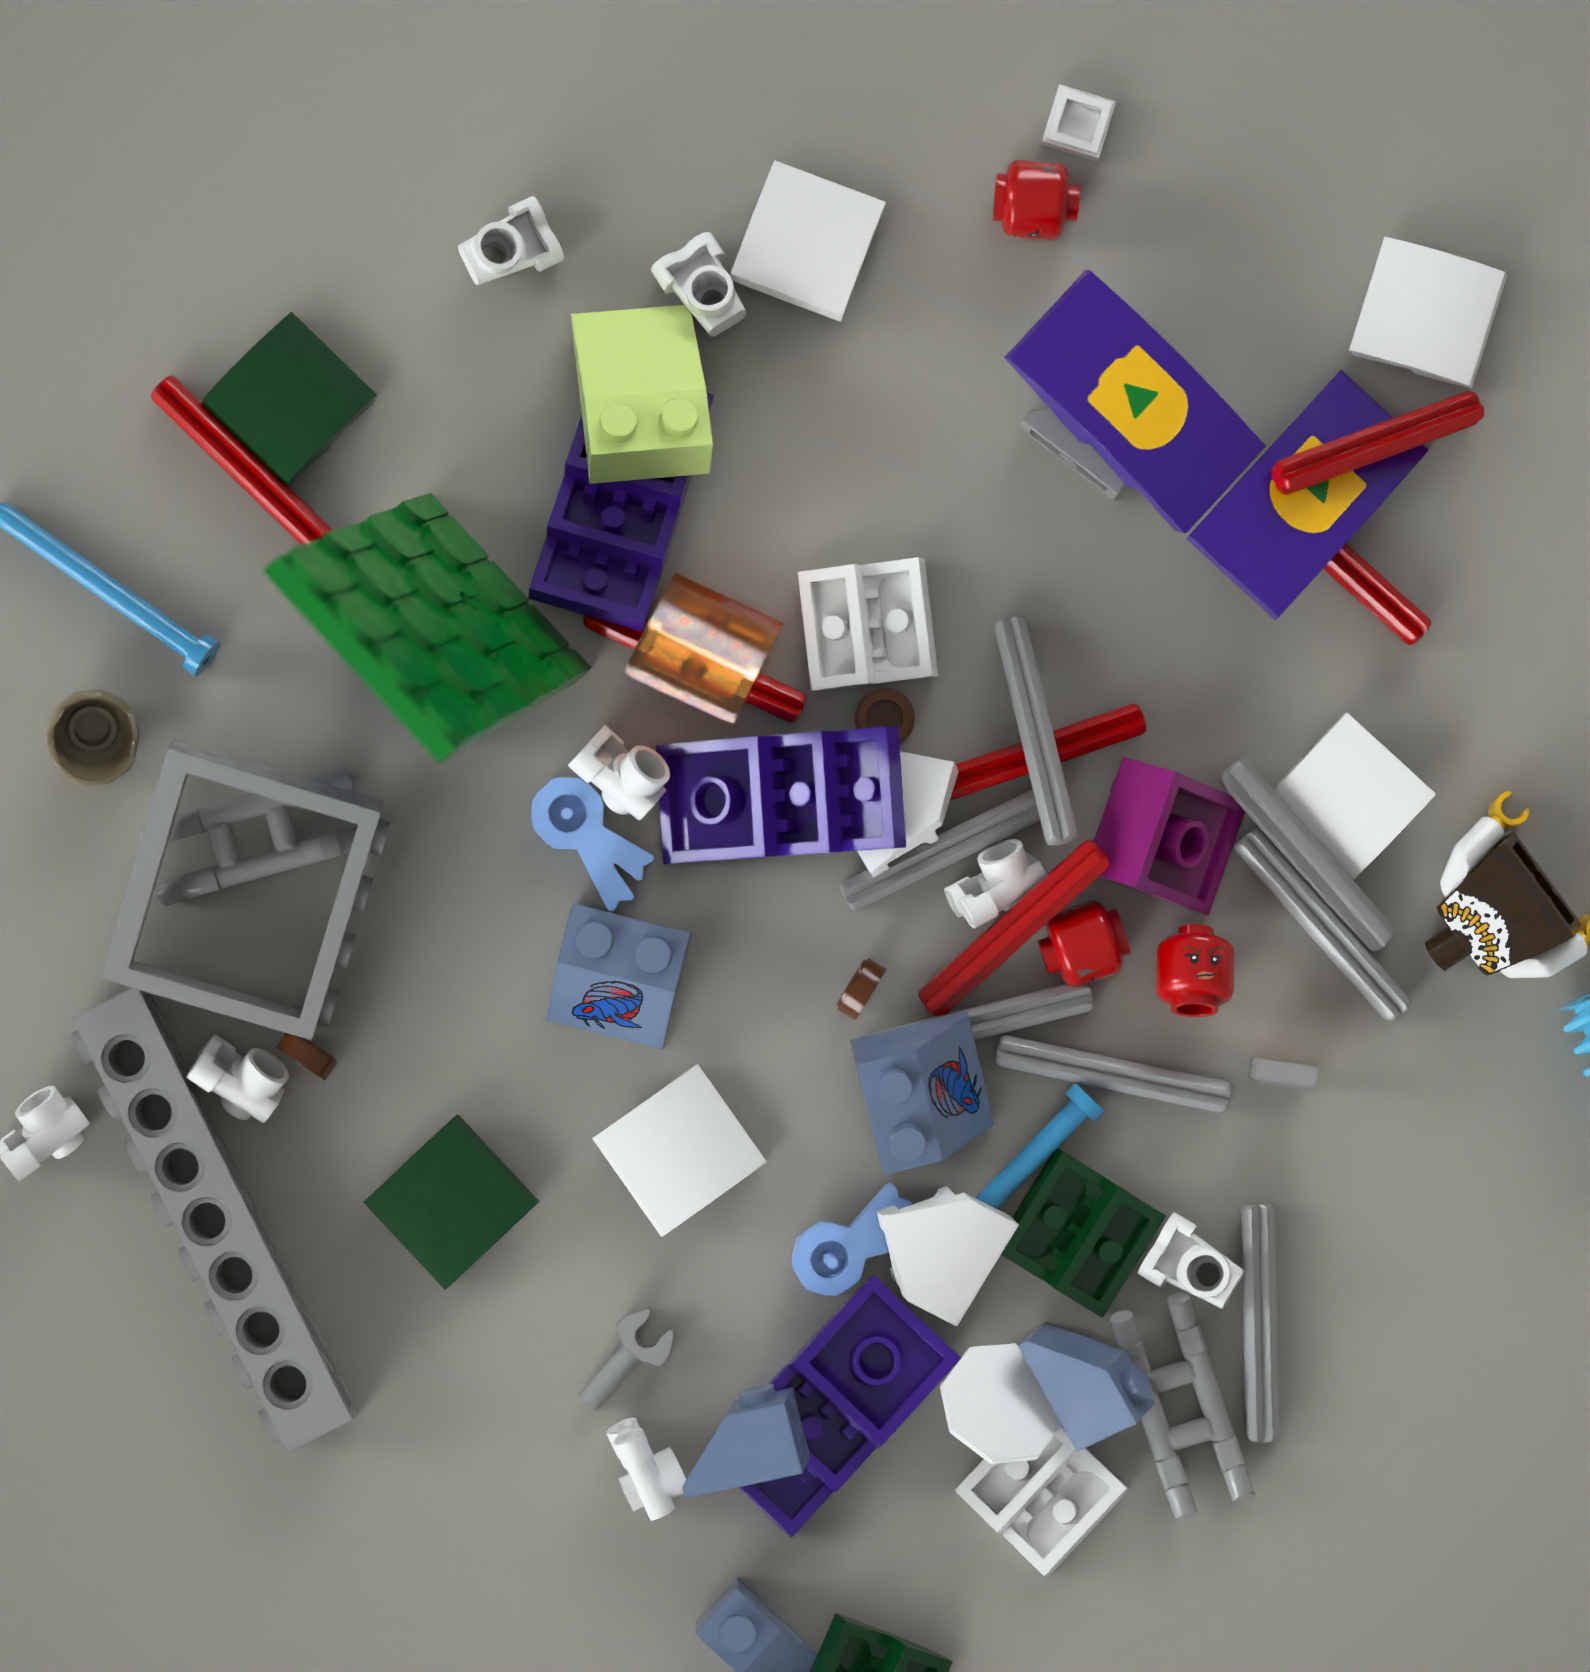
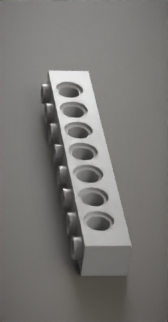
M130 988L72 1017L77 1031L71 1033L73 1044L80 1058L87 1066L92 1063L95 1064L104 1082V1085L98 1087L101 1101L112 1119L121 1117L131 1137L124 1142L126 1151L139 1173L148 1171L158 1191L151 1195L154 1208L166 1227L175 1226L184 1244L183 1247L178 1249L182 1265L192 1281L201 1278L211 1299L205 1303L207 1315L220 1336L228 1333L238 1353L231 1358L233 1367L242 1385L247 1390L255 1387L264 1406V1409L258 1411V1415L271 1442L275 1444L281 1441L288 1453L352 1421L359 1412L197 1085L186 1078L189 1069L152 994ZM127 1040L136 1042L142 1048L145 1055L144 1065L135 1075L124 1072L117 1062L118 1049ZM153 1094L164 1097L171 1106V1119L164 1128L153 1127L144 1117V1104ZM177 1149H186L192 1152L198 1161V1173L191 1182L181 1181L171 1172L170 1159ZM203 1203L215 1204L223 1211L225 1227L219 1235H208L199 1228L196 1216L198 1209ZM228 1258H241L249 1264L252 1270V1281L248 1288L236 1289L225 1281L223 1267ZM267 1312L277 1320L279 1335L275 1342L263 1343L252 1335L250 1319L254 1313ZM292 1366L303 1373L306 1379V1389L303 1395L291 1397L280 1391L276 1382L279 1368Z

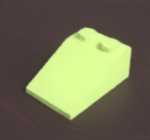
M685 305L571 314L590 484L710 474L713 440L707 392L693 317Z

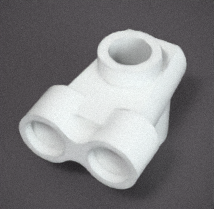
M534 196L509 206V216L499 222L485 225L477 235L458 245L459 253L476 285L534 266L537 271L541 272L564 261V254L560 243L549 228L543 209ZM490 246L499 248L504 256L503 263L498 264L489 261L484 256L483 250Z
M704 232L690 240L679 251L669 253L657 260L651 267V272L666 294L675 292L709 336L715 337L743 320L747 312L734 289L731 276L724 270L721 264L726 257L724 251L711 232ZM711 297H718L722 299L719 303L714 305L704 304V302Z
M604 725L568 764V767L587 784L591 781L601 789L602 798L612 811L621 815L630 813L640 821L667 791L663 786L670 778L669 767L665 760L649 747L639 745L628 751L623 746L625 742L608 726Z
M1008 839L988 846L978 855L977 861L982 873L972 878L967 876L944 888V893L953 912L958 917L964 916L968 924L975 929L998 917L1000 911H1008L1046 876V873L1040 861L1025 851L1020 840Z
M213 1033L198 1053L195 1063L186 1078L206 1092L212 1091L219 1095L222 1106L232 1116L241 1120H248L253 1116L264 1123L278 1106L285 1091L282 1087L289 1079L287 1068L275 1055L260 1048H252L243 1058L235 1052L236 1048Z
M55 1086L44 1087L30 1095L17 1108L15 1116L23 1127L17 1131H11L0 1139V1158L17 1181L20 1182L41 1167L40 1163L50 1155H53L55 1159H60L75 1151L85 1138L81 1131L89 1126L90 1123L69 1095L63 1098Z
M1174 1212L1142 1262L1137 1274L1160 1288L1165 1282H1168L1223 1309L1241 1281L1245 1270L1195 1234L1198 1228L1197 1225ZM1206 1263L1215 1264L1220 1271L1219 1281L1213 1286H1204L1198 1279V1270Z
M636 1418L624 1419L612 1425L606 1433L617 1457L620 1458L623 1467L628 1472V1474L618 1478V1481L633 1512L644 1507L652 1521L674 1511L676 1508L672 1499L684 1494L682 1486L686 1478L672 1449L668 1447L653 1454L645 1432L640 1428Z

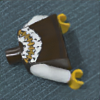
M1505 791L1495 798L1488 807V817H1482L1456 843L1441 877L1440 885L1444 897L1436 908L1448 926L1425 941V946L1433 961L1444 971L1470 955L1481 972L1486 976L1500 971L1509 978H1545L1555 975L1586 956L1587 948H1590V913L1582 915L1578 919L1516 833L1513 831L1504 837V831L1513 830L1526 821L1529 816L1528 807L1516 819H1509L1502 813V802L1512 794L1511 791Z

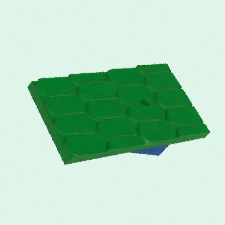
M432 493L402 501L396 508L372 514L363 522L327 532L318 540L292 547L286 554L278 556L262 572L438 763H441L576 683L592 667L574 648L570 649L568 647L570 643L534 604L530 605L528 603L529 599L494 561L490 562L487 559L489 555L454 517L450 518L447 515L449 512Z

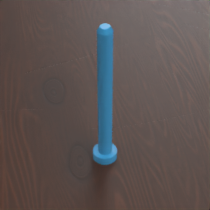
M0 503V527L183 656L185 658L183 663L185 670L196 677L210 664L220 647V642L209 634H205L200 639L14 507L8 503Z
M1074 1083L1065 1092L1071 1100L975 1198L998 1209L1088 1116L1096 1122L1105 1113V1110L1077 1083Z

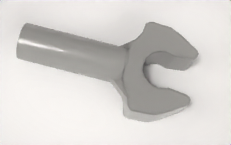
M649 1307L632 1311L617 1323L615 1329L620 1335L619 1350L578 1394L592 1409L597 1410L637 1364L651 1363L656 1367H660L669 1357L673 1344L674 1329L669 1328L659 1337L658 1341L650 1346H645L637 1340L636 1331L650 1316L651 1309Z

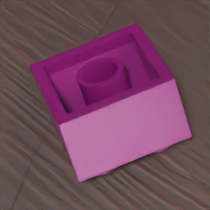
M1123 757L1117 776L1112 784L1110 796L1096 836L1093 839V842L1104 850L1111 862L1109 868L1099 877L1209 916L1245 811L1232 796L1178 772Z

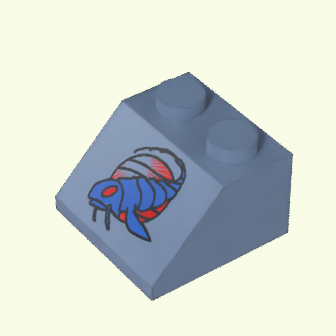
M572 903L557 961L546 1020L662 1049L692 933Z
M967 1011L850 1040L883 1175L943 1161L994 1125Z

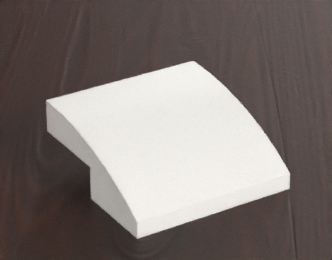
M774 160L730 276L733 282L841 322L883 215L886 202Z
M1384 236L1349 351L1356 357L1410 369L1417 376L1472 389L1507 274L1504 271L1460 256Z
M915 557L866 565L850 564L798 572L811 691L938 677L925 558Z
M1344 713L1305 757L1301 758L1273 788L1352 880L1394 840L1436 795L1432 789L1349 713Z
M698 1064L592 1138L661 1237L767 1162Z
M1062 1425L1037 1460L990 1464L983 1459L955 1489L997 1533L1002 1534L1045 1577L1050 1576L1130 1490L1087 1448L1077 1452Z

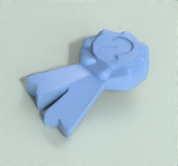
M553 778L536 793L532 800V827L544 842L554 849H577L607 910L613 912L616 910L619 901L634 899V893L618 873L614 864L620 866L636 880L641 881L644 876L643 866L651 863L654 860V856L603 826V799L589 783L587 784L582 778Z
M889 1182L884 1185L849 1226L819 1221L805 1230L796 1238L791 1266L801 1284L808 1291L825 1296H837L853 1287L861 1279L866 1258L889 1253L885 1232L880 1228L877 1211L892 1205L901 1209L911 1205L912 1202L904 1196H899L897 1188Z

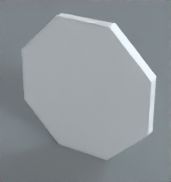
M1015 1343L969 1347L940 1386L949 1432L990 1464L1037 1460L1062 1425Z

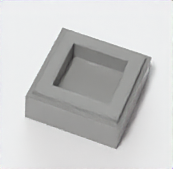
M1252 1056L1249 1077L1252 1078V1081L1258 1083L1312 1090L1317 1085L1319 1067Z

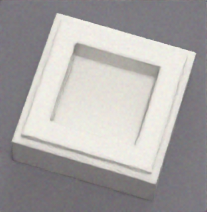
M1059 84L1041 145L1098 162L1116 101Z

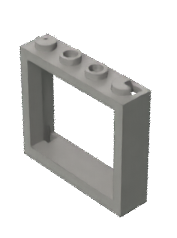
M173 739L166 752L100 979L312 1040L317 1022L329 1026L339 991L328 988L334 966L346 969L356 938L355 934L345 932L351 910L363 913L373 882V878L362 875L368 854L372 853L381 856L390 826V821L380 819L384 801ZM188 774L358 824L302 1010L134 961Z

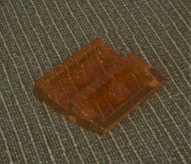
M675 572L626 666L624 674L734 725L784 623Z

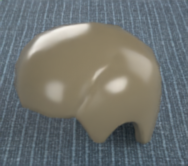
M101 689L74 692L54 709L47 728V747L50 757L64 777L84 786L106 785L126 773L135 762L139 728L136 717L121 698Z

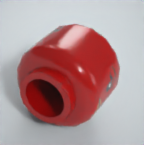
M1015 160L1008 166L1006 174L997 173L993 221H1002L1003 231L1011 237L1056 240L1063 233L1065 221L1077 222L1080 186L1069 185V173L1062 164Z
M1096 900L1061 910L1046 924L1048 937L1037 940L1047 973L1051 974L1059 971L1064 982L1072 987L1089 984L1116 975L1122 968V957L1131 953L1126 933L1116 908L1107 911L1105 906Z
M1203 924L1183 925L1178 928V934L1167 937L1159 943L1156 958V993L1164 1003L1171 1005L1170 1010L1174 1014L1186 1017L1211 1016L1218 1012L1219 1006L1232 998L1234 991V948L1226 939L1214 935L1212 927Z

